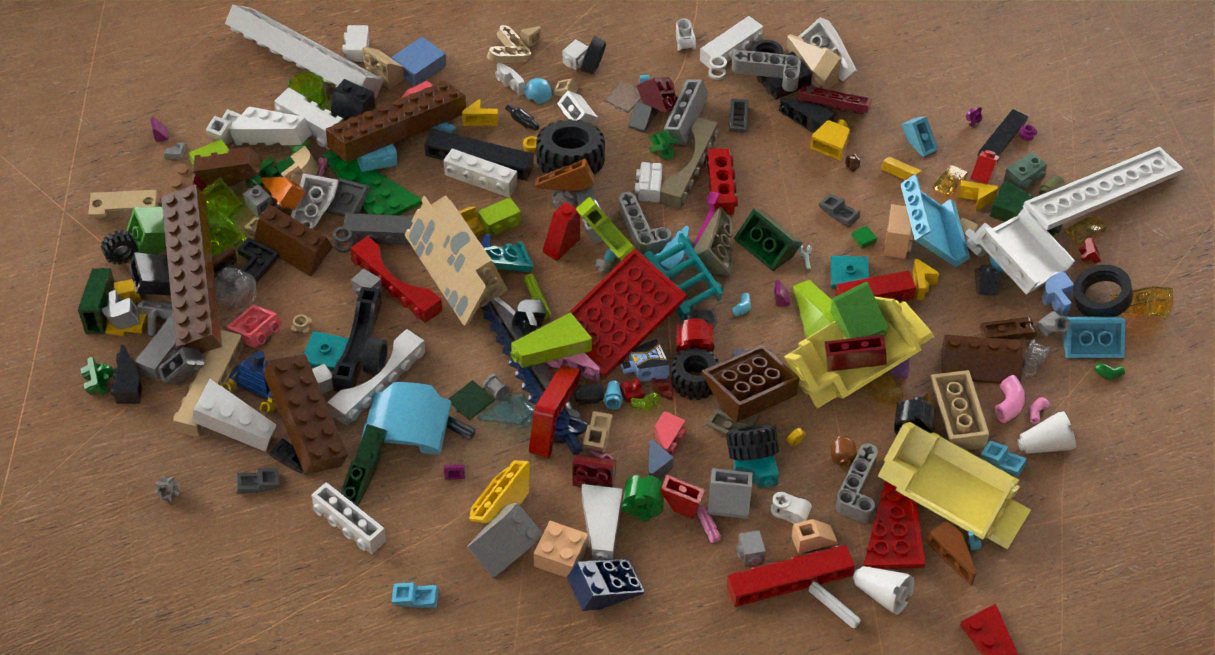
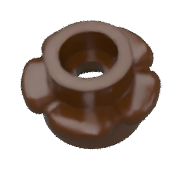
M855 154L846 157V169L854 172L860 167V159Z

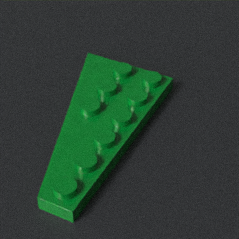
M332 150L322 154V158L327 159L328 167L337 178L370 187L371 191L362 206L365 214L399 216L423 204L420 197L375 170L362 172L357 159L346 162Z

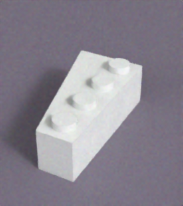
M288 87L274 101L275 112L305 117L311 131L309 137L313 138L320 147L330 150L327 147L326 128L343 122V118L331 116V111L327 109L322 111L317 103L313 101L307 102L306 97Z
M248 107L229 128L236 145H242L243 143H249V145H257V143L272 145L279 142L281 145H302L311 135L305 117L255 107Z

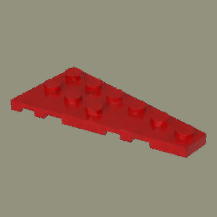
M887 481L884 482L863 566L877 569L924 568L925 558L917 503L896 491L897 487Z

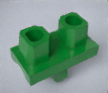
M668 130L661 133L657 132L649 137L653 145L649 147L650 153L659 151L662 159L669 160L673 158L675 151L670 144L677 143V137L671 138Z
M270 157L263 162L261 159L259 174L246 179L245 183L248 186L252 184L253 186L259 185L262 187L264 184L260 179L263 178L264 174L267 177H276L278 170L274 166L275 160Z
M90 357L87 359L88 365L81 368L82 376L86 380L91 378L90 381L83 384L84 389L90 395L96 392L102 395L107 394L106 381H109L110 377L113 376L114 369L106 363L97 364L94 358Z

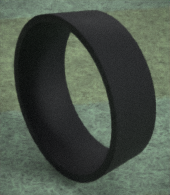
M597 36L593 37L582 63V72L590 74L596 72L605 51L606 41Z

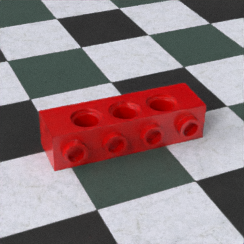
M729 148L708 149L707 168L711 193L717 192L720 194L716 204H714L715 212L721 206L728 215H733L735 207H738V196H734V193L737 192L736 182H733L735 180V169H731V166H733L734 160L733 155L730 156Z

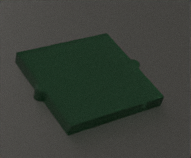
M473 380L448 399L451 400V405L456 409L457 413L460 412L469 421L495 401L486 392L485 388H481Z

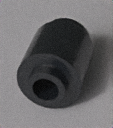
M602 385L578 386L577 390L574 391L575 401L579 402L580 405L595 404L604 399Z

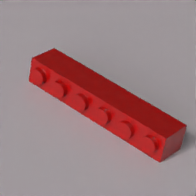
M846 545L833 546L828 550L814 551L805 556H794L782 562L775 561L770 565L756 566L743 572H734L727 577V589L734 607L806 589L813 582H818L821 585L852 577L855 564Z

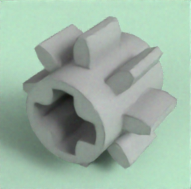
M556 190L551 197L553 199V206L558 209L564 202L572 205L574 202L572 198L574 196L572 195L573 193L566 190Z
M164 475L161 478V482L157 481L155 483V486L158 487L155 494L161 497V501L168 498L171 502L174 499V495L178 496L180 494L177 487L181 483L176 482L174 476L166 478Z

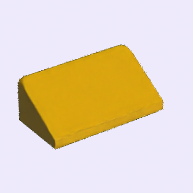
M888 157L882 162L881 170L904 180L909 179L915 174L918 178L922 170L892 157Z

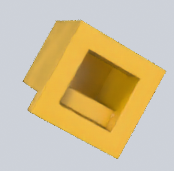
M132 279L114 283L115 290L123 300L130 298L133 303L138 302V305L142 301L141 295L136 294Z

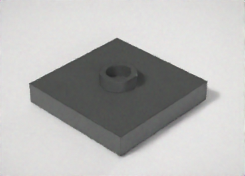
M338 178L339 183L335 197L326 209V212L345 217L346 213L359 214L371 191L370 187Z

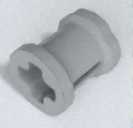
M495 374L488 376L483 383V387L487 390L489 389L497 400L503 398L509 390V387L506 384H502Z

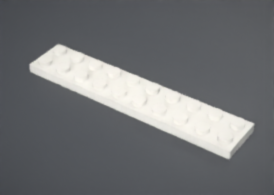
M1157 147L1025 201L1023 208H1026L1047 231L1182 174L1183 168L1162 148Z

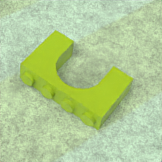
M590 197L576 208L578 213L621 261L635 249Z

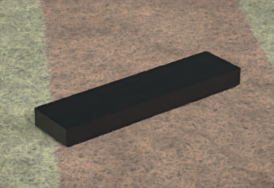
M1012 109L979 150L978 156L982 151L985 152V150L996 153V156H999L1019 132L1020 127L1027 122L1028 116Z

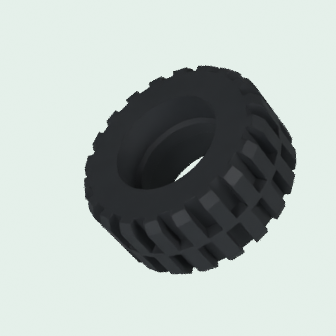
M567 119V121L558 120L556 123L552 122L548 127L545 126L537 135V165L543 173L547 174L586 158L593 174L596 175L602 169L605 162L604 135L595 125L592 126L591 123H585L582 120L577 119V121Z

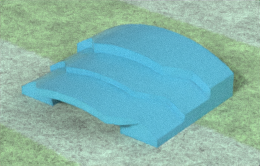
M393 382L383 392L374 393L363 434L366 425L369 424L387 430L384 443L419 446L421 453L441 455L451 400L440 397L431 385Z

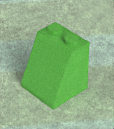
M162 206L134 207L126 231H129L138 246V252L136 253L158 254L167 251Z
M867 281L832 298L830 312L846 339L874 335L886 336L888 325Z

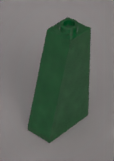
M1005 180L992 205L990 217L1006 222L1018 216L1023 209L1024 202L1034 197ZM1062 224L1047 231L1054 237L1055 233L1059 234Z
M92 268L78 307L85 334H105L107 317L103 314L102 308L107 307V301H109L108 292L113 291L114 277L111 268Z

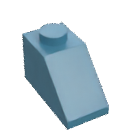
M917 117L901 124L907 141L922 157L938 150L927 117Z

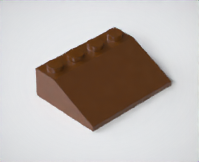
M759 345L702 371L704 379L721 408L736 423L796 396L800 380L792 370L764 345Z

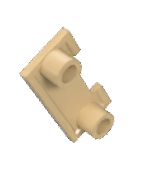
M157 190L91 193L88 215L89 217L101 219L107 215V211L133 210L134 207H157Z

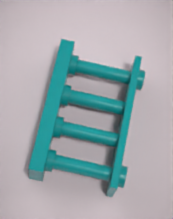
M680 233L678 237L679 244L658 256L653 255L650 250L644 253V257L670 280L672 276L694 265L699 274L678 285L677 287L682 291L702 280L709 287L708 290L688 301L685 300L676 309L682 321H685L687 314L691 313V307L713 295L717 301H720L723 295V288L719 282H715L692 248L691 240L685 237L683 233ZM682 250L689 259L668 271L663 270L661 267L662 261Z

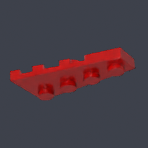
M996 604L961 621V628L982 655H1018Z

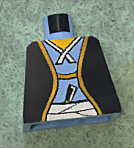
M657 339L635 347L630 351V361L621 363L623 374L634 372L640 382L669 378V363Z

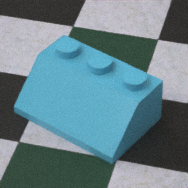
M1067 317L1070 321L1069 329L1062 333L1066 358H1124L1126 319L1122 317Z

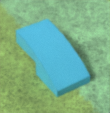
M991 440L981 453V457L987 462L1015 477H1019L1027 465V458L1010 453L1008 446Z
M414 582L394 584L392 604L414 608H436L439 588L437 585L416 587Z

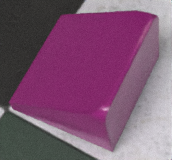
M151 117L155 141L168 140L167 127L155 117Z
M776 280L774 285L775 303L777 306H789V292L779 280Z
M444 465L445 479H465V465Z

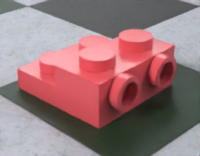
M253 304L231 322L226 329L228 332L241 334L245 345L256 348L264 344L270 335L277 333L282 323L277 313Z

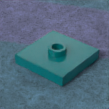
M831 255V289H836L839 283L869 278L868 257Z
M313 331L304 351L310 366L316 368L325 364L329 371H334L336 362L342 356L349 338Z

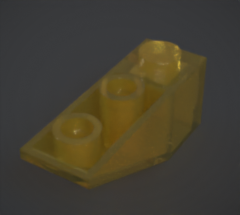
M1151 286L1133 290L1132 303L1123 313L1169 317L1174 303L1173 288ZM1120 293L1111 295V300L1118 297Z

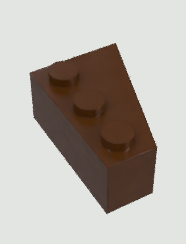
M250 147L228 150V153L225 154L214 152L211 153V156L205 157L195 155L192 172L214 192H218L258 175L261 157Z

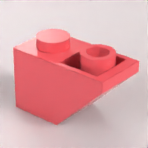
M664 411L655 425V439L657 444L670 455H674L678 447L677 443L679 440H683L687 433L685 420Z

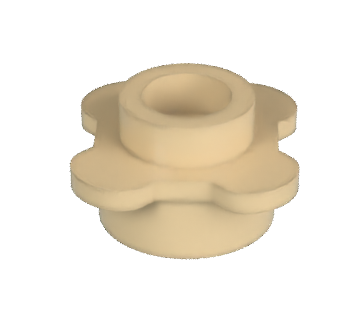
M302 314L295 316L291 330L293 332L308 333L312 319Z

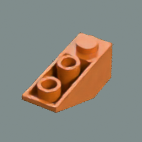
M286 177L260 179L265 185L264 188L271 193V197L277 200V204L284 209L288 207L295 210L306 194L299 184Z

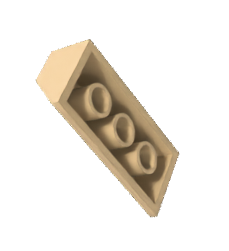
M969 370L930 375L950 442L965 450L985 448L989 438V431Z

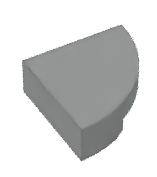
M177 143L176 146L170 149L167 148L164 152V158L182 160L186 143Z

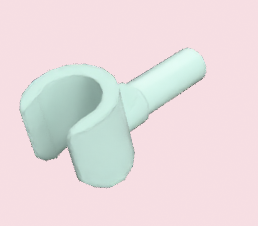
M807 245L806 253L803 251V246H800L798 252L801 256H804L806 270H810L809 253H811L812 248Z

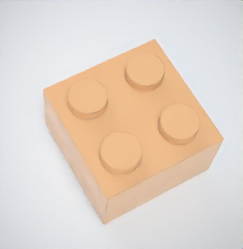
M891 204L883 256L906 259V254L911 252L912 241L909 240H913L914 236L907 207Z
M549 521L534 552V567L567 578L575 564L581 562L588 548V533Z

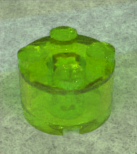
M300 72L294 75L295 78L290 79L288 87L306 97L307 102L313 101L317 103L319 108L322 109L326 99L322 77L316 76L313 72Z

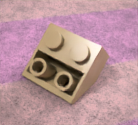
M369 47L362 48L365 69L384 79L382 86L390 90L404 80L402 65L380 50Z

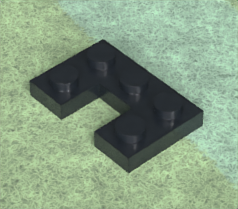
M248 238L239 247L238 255L249 259V262L242 269L226 262L215 274V278L247 294L280 257L279 252Z

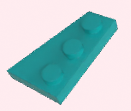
M522 241L517 242L516 245L509 243L505 244L504 247L492 246L484 248L497 269L532 272L534 268Z

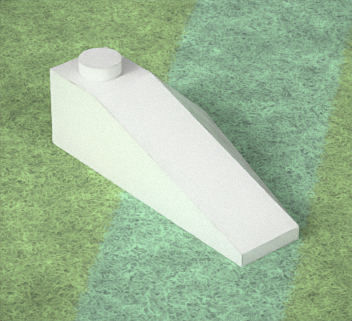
M820 17L798 36L808 44L815 43L821 49L824 47L828 48L841 57L839 79L843 82L857 71L842 40L829 20Z

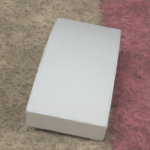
M497 63V71L495 72L497 80L501 81L505 87L510 85L511 89L515 90L518 96L525 94V83L521 76L510 67Z

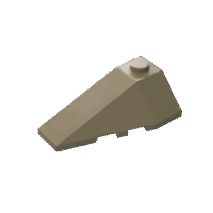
M721 206L716 210L695 245L694 251L709 273L730 276L734 267V258L731 257V251L734 250V247L730 242V237L733 236L732 218Z

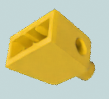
M842 119L837 123L830 120L826 121L811 136L810 149L841 161L850 135L847 122Z

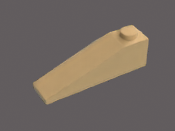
M791 34L787 36V50L789 53L793 51L812 72L811 84L813 86L830 89L838 83L841 57L828 48L824 47L821 49L817 47V44H808L804 39Z

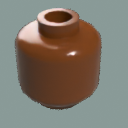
M839 436L830 445L831 458L835 464L841 467H848L853 463L857 455L854 440L848 436Z

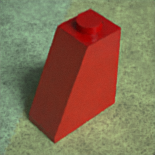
M564 202L553 213L542 250L544 254L555 261H558L580 240V214L574 206L567 202Z

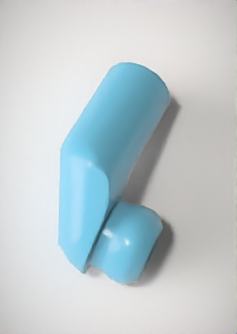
M743 293L741 295V302L732 308L735 316L744 315L751 310L749 293Z

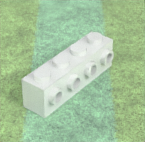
M451 149L444 159L446 176L506 197H510L517 187L516 170L455 149Z
M327 482L311 495L313 510L319 516L323 515L327 518L331 526H337L342 530L346 538L353 539L361 550H366L372 555L386 542L385 528Z

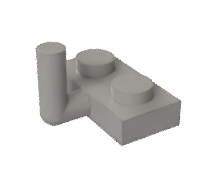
M142 300L137 306L139 314H146L148 317V335L150 336L156 335V317L168 320L173 313L172 303Z

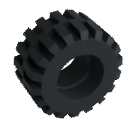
M699 347L694 349L686 348V351L682 350L679 352V355L676 354L671 367V385L675 388V392L677 394L681 393L683 398L687 396L690 400L693 398L701 400V397L706 399L709 397V394L713 395L703 375L694 376L689 374V372L702 373L703 370L718 364L717 356L714 357V353L711 351L707 352L705 348L701 350Z
M752 425L736 428L726 433L730 459L738 461L755 460L770 457L779 452L775 426Z

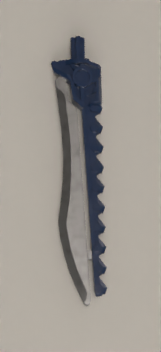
M496 297L489 302L493 310L488 303L480 307V309L486 311L484 319L492 322L490 330L499 334L496 336V342L505 346L503 354L511 357L512 341L508 334L513 342L524 336L519 326L512 325V319L516 311L499 297ZM511 357L509 366L518 369L515 372V377L524 381L522 383V390L531 393L528 396L529 402L536 405L544 392L531 371L544 391L553 379L545 362L529 366L530 371L528 367L522 368ZM567 401L557 418L554 443H567L573 455H580L583 448L577 436L587 430L588 424L580 420V414L569 401Z

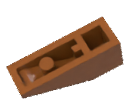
M585 158L537 177L535 187L536 189L587 190L594 185L595 176Z
M946 520L929 533L927 544L969 585H972L976 576V570L964 537L956 525Z

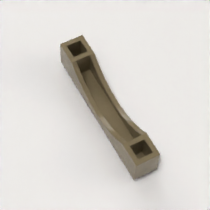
M697 117L691 129V143L694 148L693 158L682 171L665 180L660 190V204L680 209L682 204L687 202L688 192L693 190L695 178L699 177L701 166H704L706 163L707 151L713 148V141L718 139L719 131L717 130L716 122Z

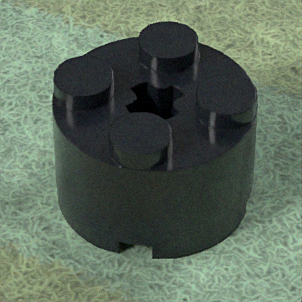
M922 397L898 402L894 421L895 434L897 435L902 425L908 422L930 434L933 433L936 409L931 404L925 402V399Z

